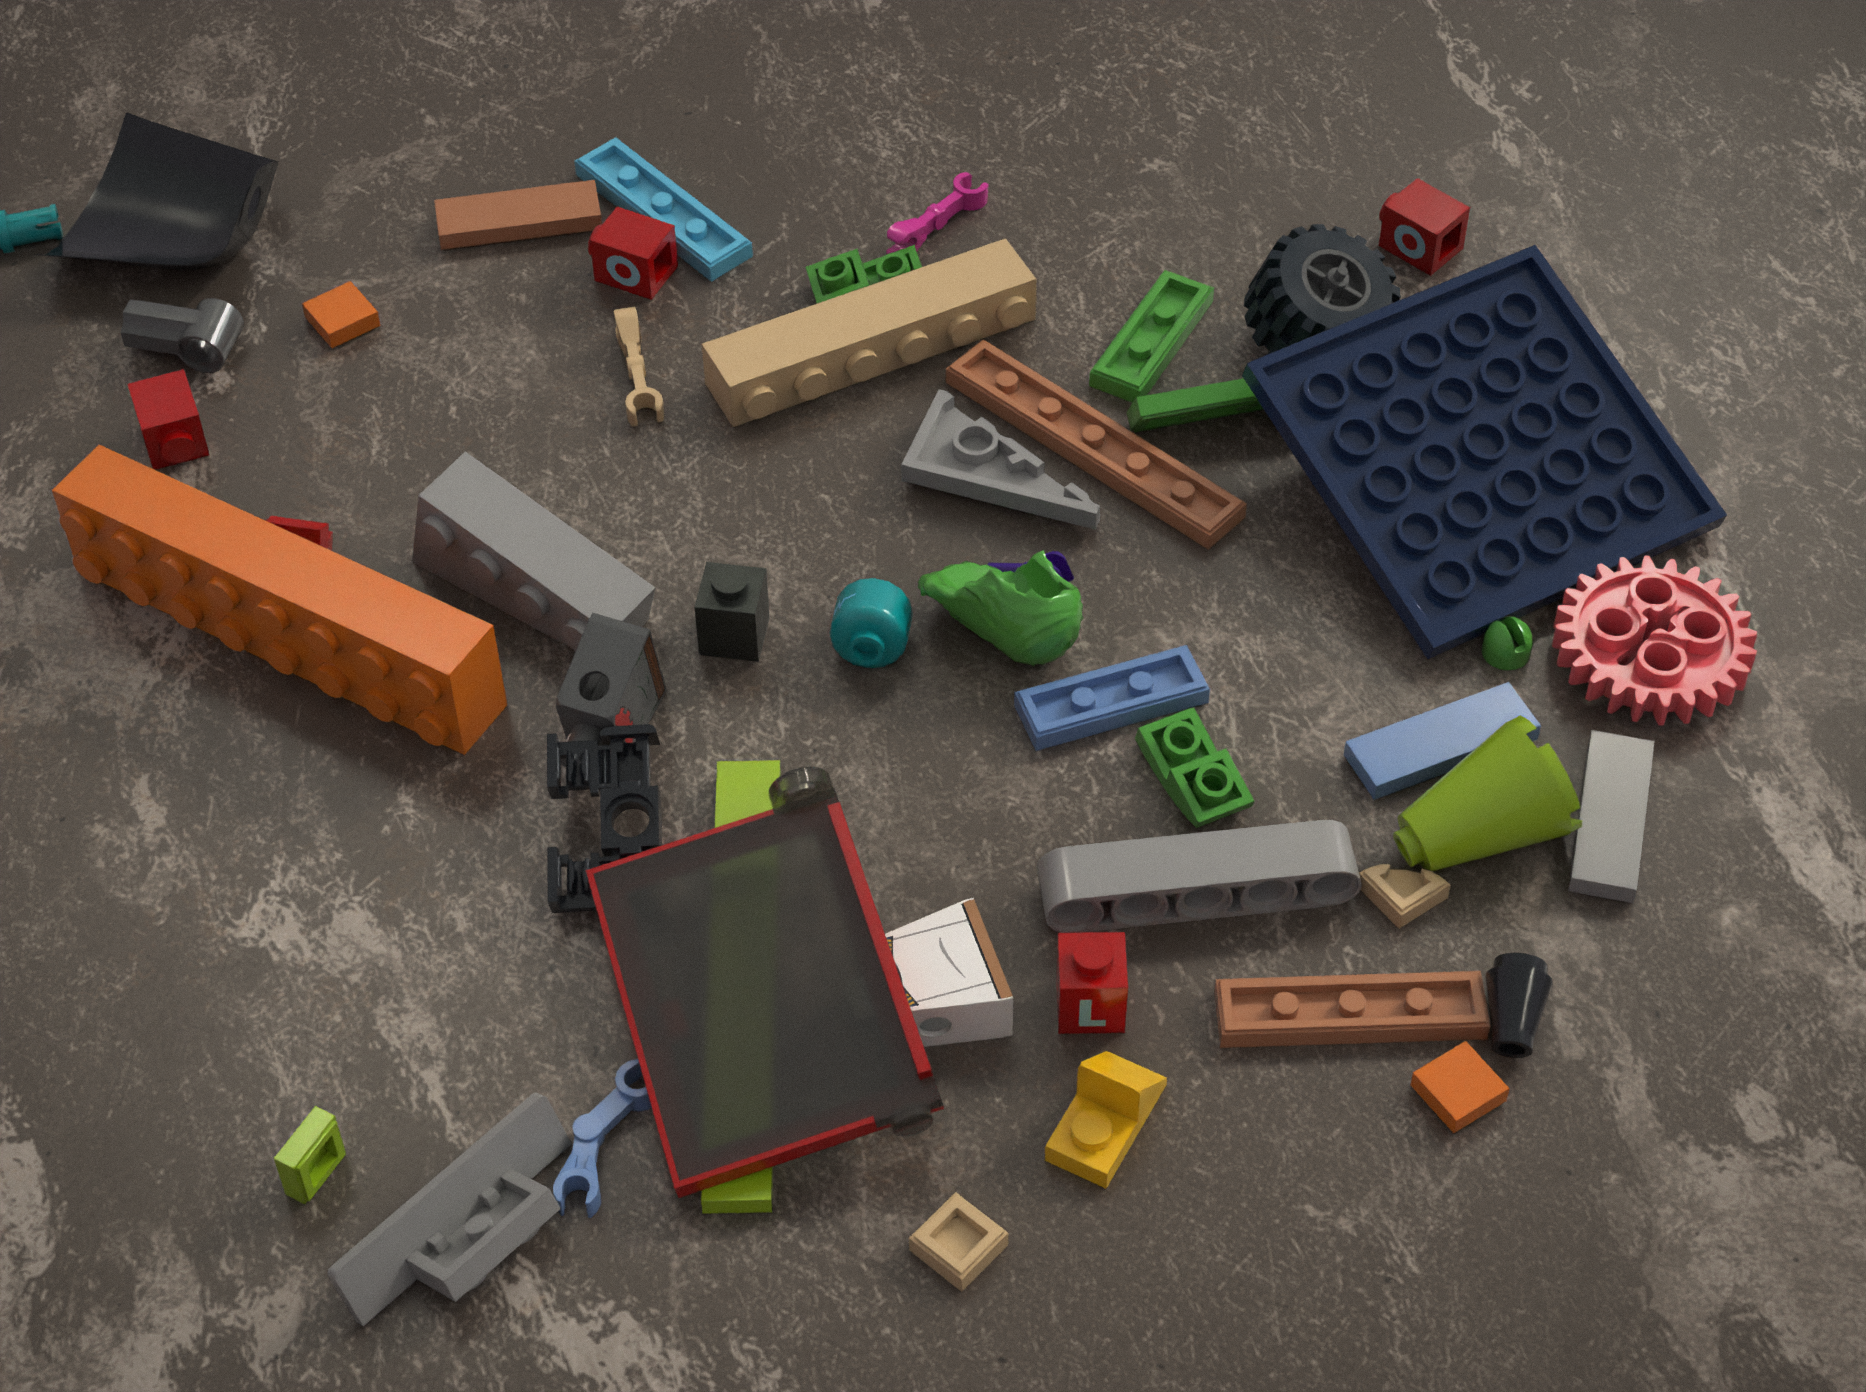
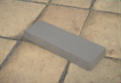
M1591 730L1580 800L1581 808L1578 815V820H1582V827L1576 830L1568 891L1629 903L1634 902L1638 884L1655 741Z

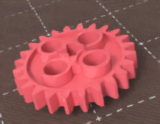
M1644 556L1641 568H1633L1625 557L1619 558L1616 572L1600 563L1596 567L1594 579L1580 574L1576 588H1567L1565 590L1562 605H1558L1552 647L1560 649L1557 659L1558 667L1571 668L1568 683L1570 685L1588 683L1585 697L1587 701L1596 700L1603 695L1609 698L1608 713L1613 714L1624 705L1631 708V719L1633 722H1638L1644 711L1653 712L1658 725H1664L1668 712H1675L1684 724L1690 723L1694 707L1705 716L1711 717L1713 716L1716 702L1729 706L1732 703L1735 690H1744L1757 650L1753 649L1757 631L1748 629L1751 618L1749 611H1735L1739 596L1737 594L1719 596L1718 592L1721 585L1719 578L1710 580L1705 584L1698 581L1699 567L1691 568L1684 575L1677 573L1675 559H1670L1664 569L1655 568L1650 556Z

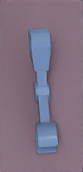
M638 1059L627 1061L621 1065L616 1072V1088L591 1112L579 1116L573 1123L574 1142L572 1153L553 1185V1194L561 1208L558 1211L561 1216L564 1215L567 1195L575 1190L588 1192L585 1202L588 1218L593 1217L598 1212L601 1205V1194L596 1163L599 1147L603 1144L605 1135L631 1111H644L652 1108L646 1086L641 1089L629 1087L642 1076Z

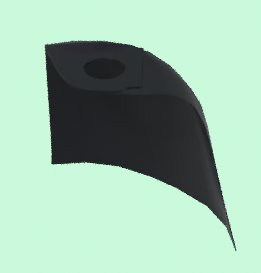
M127 112L103 177L76 223L57 247L45 255H34L76 258L171 270H197L215 266L234 257L251 240L264 211L279 161L155 123Z

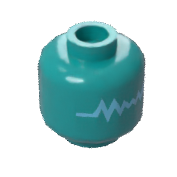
M876 578L859 579L848 584L839 593L829 632L833 648L841 658L853 665L864 668H879L896 662L904 653L909 638L913 616L910 599L902 589L885 580Z

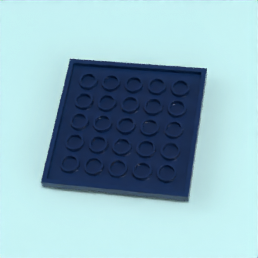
M1536 245L1248 362L1242 374L1253 394L1427 659L1485 634L1489 625L1496 620L1501 621L1505 617L1520 618L1562 599L1567 588H1576L1580 574L1594 579L1596 567L1600 563L1607 566L1613 572L1617 571L1619 558L1625 557L1632 566L1637 565L1643 561L1644 556L1652 558L1720 527L1727 516L1719 502Z

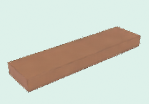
M1481 971L1216 979L1214 994L1220 1048L1488 1039L1491 1027Z

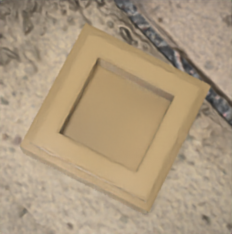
M955 1192L909 1237V1251L962 1292L1008 1246L1009 1233Z

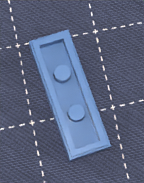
M1187 645L1014 692V706L1035 751L1209 703L1210 688Z
M1507 682L1350 739L1345 742L1344 756L1375 800L1448 773L1505 722L1511 721L1520 715L1530 720L1537 728L1526 734L1531 741L1538 739L1541 725L1512 685Z

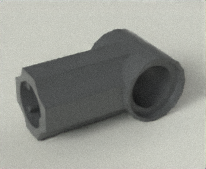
M206 298L200 301L196 309L130 299L123 311V325L120 333L125 347L175 354L187 366L196 371L215 373L223 367L244 328V319L234 306L216 298Z

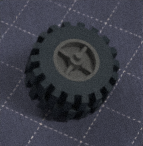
M1312 224L1307 231L1302 226L1292 229L1288 236L1283 235L1276 242L1248 286L1249 290L1244 298V307L1249 309L1244 316L1246 325L1256 330L1252 338L1257 346H1265L1269 350L1268 354L1399 301L1401 298L1400 288L1392 284L1397 278L1392 267H1385L1382 262L1385 257L1378 249L1372 251L1365 245L1367 243L1366 239L1358 234L1353 238L1346 234V229L1334 226L1332 231H1329L1324 224Z

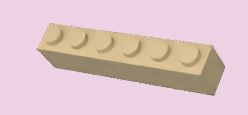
M1005 238L702 343L705 385L732 427H736L1036 320L1037 279Z

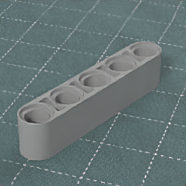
M1316 820L1066 846L1044 854L1039 859L1036 867L1047 925L1054 931L1061 933H1082L1328 907L1351 900L1359 893L1362 887L1348 828L1343 823L1335 820Z

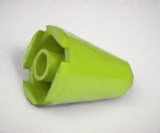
M1520 715L1511 721L1505 722L1398 815L1400 829L1393 833V838L1399 852L1409 866L1413 867L1419 863L1423 869L1433 872L1567 836L1582 827V820L1570 817L1571 813L1581 808L1571 780L1550 744L1546 743L1537 748L1526 735L1537 729L1530 720Z

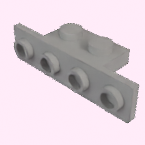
M537 1092L532 1093L328 1269V1277L357 1323L362 1326L366 1325L416 1280L421 1281L456 1302L466 1292L479 1286L492 1269L518 1246L532 1239L537 1234L539 1228L561 1209L550 1188L532 1180L572 1144L547 1097Z

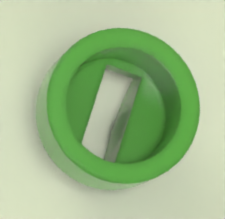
M1505 617L1504 620L1492 622L1483 638L1482 655L1491 666L1501 670H1516L1526 665L1530 659L1533 646V638L1529 626L1516 617ZM1513 640L1518 643V647L1514 648Z

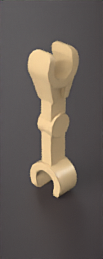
M636 307L614 310L617 341L624 357H626L629 380L632 379L634 390L627 395L625 400L627 420L631 426H638L636 412L642 408H650L656 412L657 423L663 422L664 404L662 395L659 391L646 386L645 363L643 355H640L641 333Z

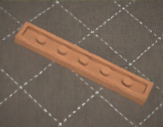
M984 339L946 368V383L1208 550L1246 517L1247 503Z

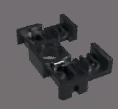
M653 725L605 727L600 732L602 742L600 746L598 740L559 742L556 733L547 734V788L551 799L569 798V791L590 790L591 797H597L600 791L601 850L604 856L600 857L599 852L591 853V860L585 858V861L573 862L572 859H569L568 854L560 855L557 847H547L548 904L552 913L597 911L586 870L662 845L661 794L658 785L651 786L650 746L660 745L656 728ZM634 738L636 742L626 743L625 739ZM561 759H566V786H561ZM629 809H639L649 816V824L645 831L638 836H622L613 828L615 819L620 813ZM562 867H567V895L562 896ZM653 889L629 896L633 913L639 914L642 921H656L663 916L664 910L661 900H653Z

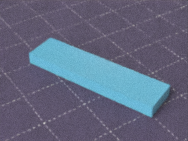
M613 138L574 161L576 175L583 181L595 180L597 192L616 207L618 206L674 225L677 255L712 282L753 257L751 241L618 138Z

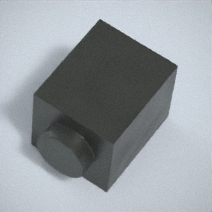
M706 562L694 607L699 655L759 662L770 617L766 568Z

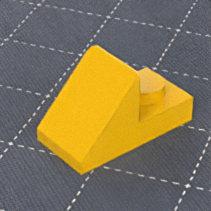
M1108 1051L1082 1061L1077 1072L1076 1096L1045 1145V1161L1106 1189L1166 1087L1167 1077Z

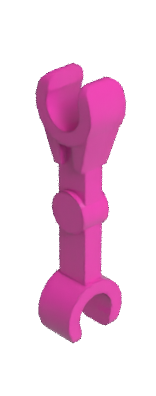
M967 172L958 174L953 180V192L938 204L933 203L929 205L925 213L919 218H911L891 225L887 231V238L896 244L887 249V254L913 245L916 251H918L927 239L928 234L935 229H942L948 219L960 210L973 211L983 208L988 201L989 184L984 182L980 187L970 189L972 175Z

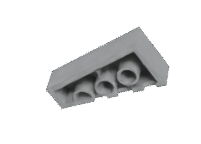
M466 451L418 495L412 562L573 650H577L592 612L641 627L649 620L656 587Z

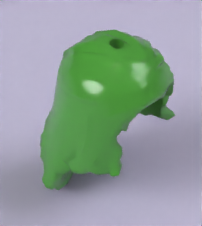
M1044 550L1034 554L1027 564L1021 565L1015 572H1002L989 565H978L973 562L964 561L960 564L948 565L940 571L923 574L918 581V589H920L921 596L927 595L937 600L949 611L953 618L982 639L992 643L998 650L1015 662L1032 666L1053 662L1064 656L1067 649L1071 648L1078 638L1081 628L1080 623L1083 620V604L1080 592L1076 586L1064 580L1056 573L1052 562L1046 558Z

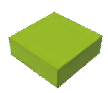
M317 1106L311 1110L274 1157L285 1195L303 1204H306L307 1201L313 1198L346 1155L335 1115Z

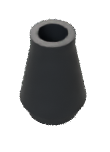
M1517 952L1501 954L1494 959L1493 968L1486 973L1493 1032L1492 1050L1499 1055L1510 1058H1524L1530 1056L1533 1052L1534 1038L1553 985L1552 978L1547 974V963L1537 956Z

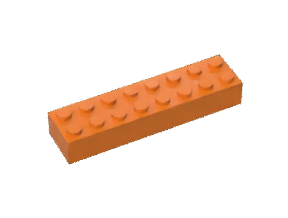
M98 445L52 489L60 514V524L66 532L74 557L73 564L85 579L95 584L102 582L119 590L138 605H150L171 615L179 624L186 628L193 629L196 627L219 638L232 650L238 652L245 650L268 661L274 669L283 674L290 675L293 673L316 684L324 693L331 697H343L366 708L374 717L381 721H394L415 731L423 740L432 745H444L463 755L470 750L507 706L494 626L486 621L102 445Z

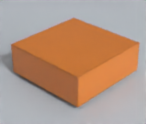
M351 281L302 303L305 318L331 348H335L381 326L378 311Z
M1467 1041L1414 1071L1410 1084L1453 1134L1506 1102L1510 1089Z

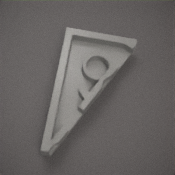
M938 389L901 464L902 481L1095 530L1100 521V505L1093 503L1086 492L1072 482L1063 487L1044 473L1045 462L1012 438L1000 435L996 431L995 426L983 417L974 422L954 407L953 395Z

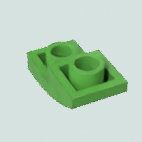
M913 245L862 263L858 250L854 249L806 267V271L816 303L818 304L921 268L922 265L916 248Z
M1194 707L1138 728L1135 740L1144 757L1176 806L1196 828L1253 806L1255 801L1226 748L1217 751Z

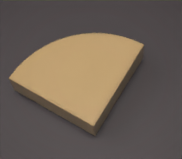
M1380 864L1359 872L1362 884L1360 890L1398 929L1448 899L1451 885L1436 873L1423 868L1421 873L1405 869H1390L1389 864Z

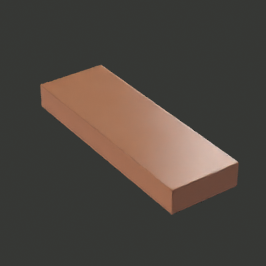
M595 180L434 200L441 250L593 231L597 225H602Z

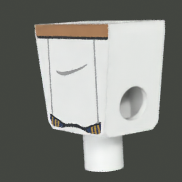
M974 898L963 900L885 934L924 1047L996 1039L1013 1035V996ZM861 980L847 984L849 1002L856 1022L859 1023L877 1018L865 981Z

